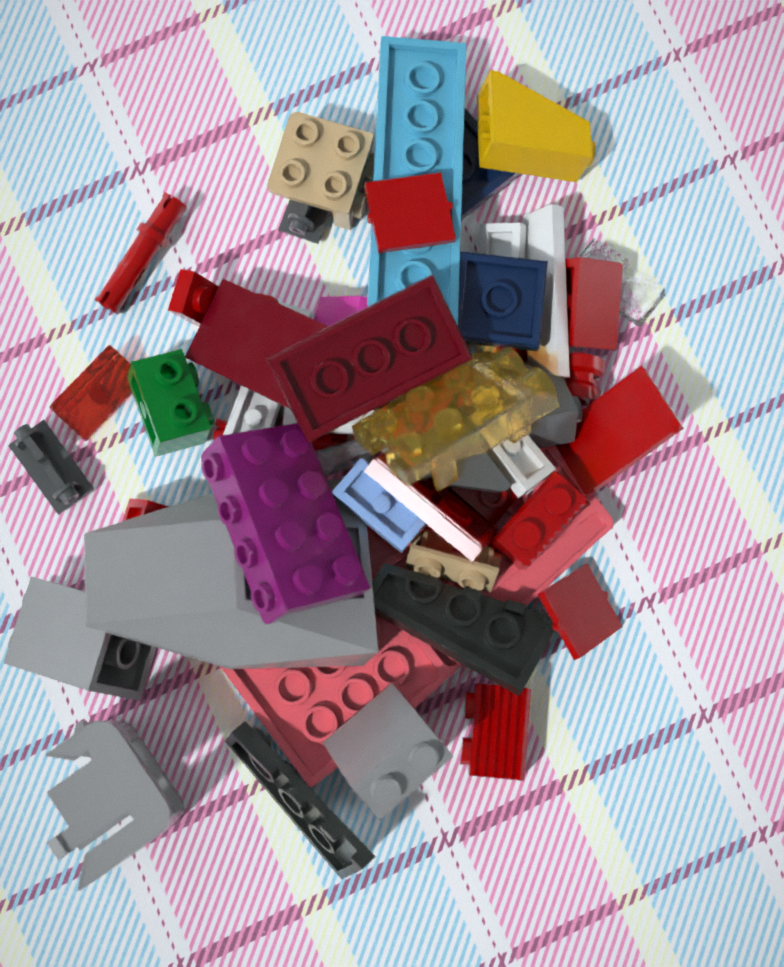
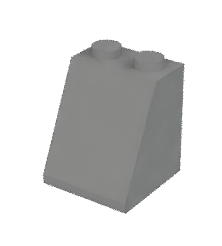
M31 576L27 590L22 598V606L13 634L9 639L3 663L87 691L140 701L156 647L86 627L85 591Z
M393 683L322 742L352 790L379 820L454 757Z

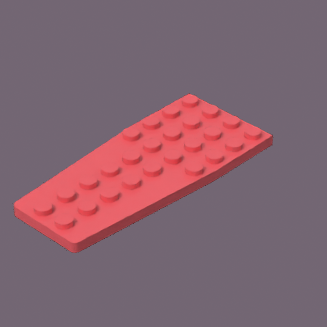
M555 445L539 449L556 468L555 471L586 497V505L580 509L568 525L562 529L550 545L537 556V559L526 570L518 569L500 551L494 548V552L502 554L499 572L492 591L480 590L481 595L504 602L512 600L527 606L538 596V593L545 590L613 527L611 515L594 494L589 497L584 494ZM544 481L527 495L524 494L517 498L497 523L492 524L498 529V532ZM367 525L372 582L383 563L407 569L405 565L411 543L400 553ZM429 525L426 526L427 529L435 531ZM453 546L452 552L460 554V551ZM437 578L443 584L463 589L457 582ZM375 614L379 652L364 666L227 669L221 667V669L311 789L338 768L322 742L386 687L393 683L411 706L416 708L463 664Z

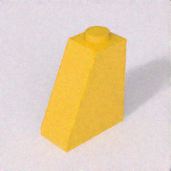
M495 70L489 71L476 96L479 167L577 182L586 167H590L595 159L596 143L591 140L590 122L505 74Z

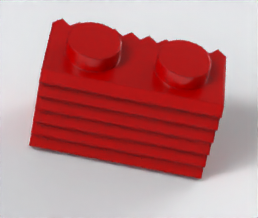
M553 471L490 543L518 569L526 570L537 559V556L550 545L562 529L568 525L580 509L586 505V497L559 473Z
M475 683L474 692H466L464 719H472L471 738L462 737L460 764L468 765L469 776L524 781L532 688H524L522 693L517 696L500 685Z

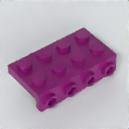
M298 423L221 435L202 453L201 468L203 476L210 483L218 504L219 517L226 525L234 546L235 559L243 569L250 587L252 603L260 613L265 624L275 623L288 614L360 596L371 589L312 442L308 443Z

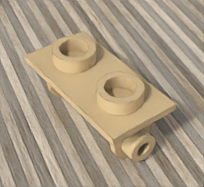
M425 528L424 532L420 531L412 540L405 568L434 578L439 577L457 582L463 588L468 587L478 591H492L502 554L494 552L495 547L486 546L472 562L461 552L460 554L452 552L453 545L437 532Z

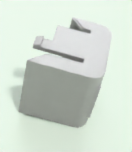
M81 720L75 724L74 734L45 754L47 757L75 761L81 756L92 758L87 764L46 792L69 826L46 842L58 861L76 848L82 850L129 815L133 819L84 854L78 892L104 876L174 826L181 819L183 811L186 810L176 788L136 729L127 722L92 721L88 724L86 720Z

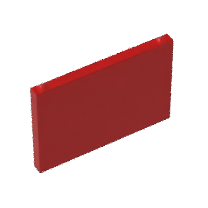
M640 366L582 409V421L577 423L574 442L556 445L584 494L589 497L671 437L678 434L684 427L646 369Z

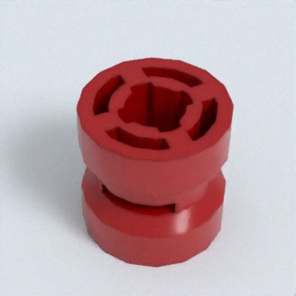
M573 352L569 353L570 377L564 380L572 397L577 396L581 406H588L601 395L598 381L595 379L603 376L606 361L599 356Z

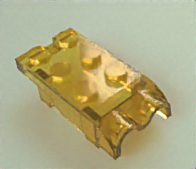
M504 347L495 353L477 352L471 355L473 359L419 387L411 389L409 392L352 425L355 440L372 455L382 451L386 455L389 470L407 486L432 473L434 486L441 491L459 479L455 460L488 452L507 439L513 444L532 433L530 424L559 407L555 387L548 375L538 367L528 370L518 353L510 347Z

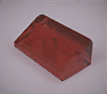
M108 345L51 403L49 408L87 442L132 395L127 380L130 363L112 345Z

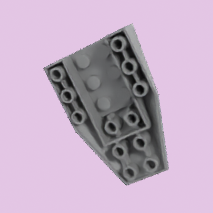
M342 479L327 480L331 492ZM213 493L84 534L86 627L227 669L364 666L379 652L367 524L334 498L371 589L360 596L285 615L279 621L271 624H265L262 621L260 613L252 603L250 587L243 569L235 559L234 546L226 525L219 517L218 504Z

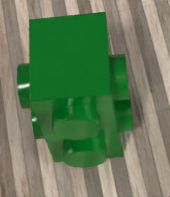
M179 349L132 361L127 380L154 456L158 457L204 444L211 427L214 425L213 415L209 404L206 401L201 402L197 391L199 377L196 367L192 362L187 363L183 350Z

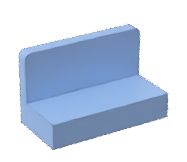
M360 458L332 491L333 497L402 553L428 524L364 471L369 464Z

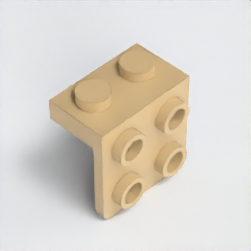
M293 112L288 118L267 182L269 192L279 197L330 211L333 214L334 226L351 231L354 218L361 219L366 208L367 197L366 193H363L367 178L373 179L374 133L305 113Z

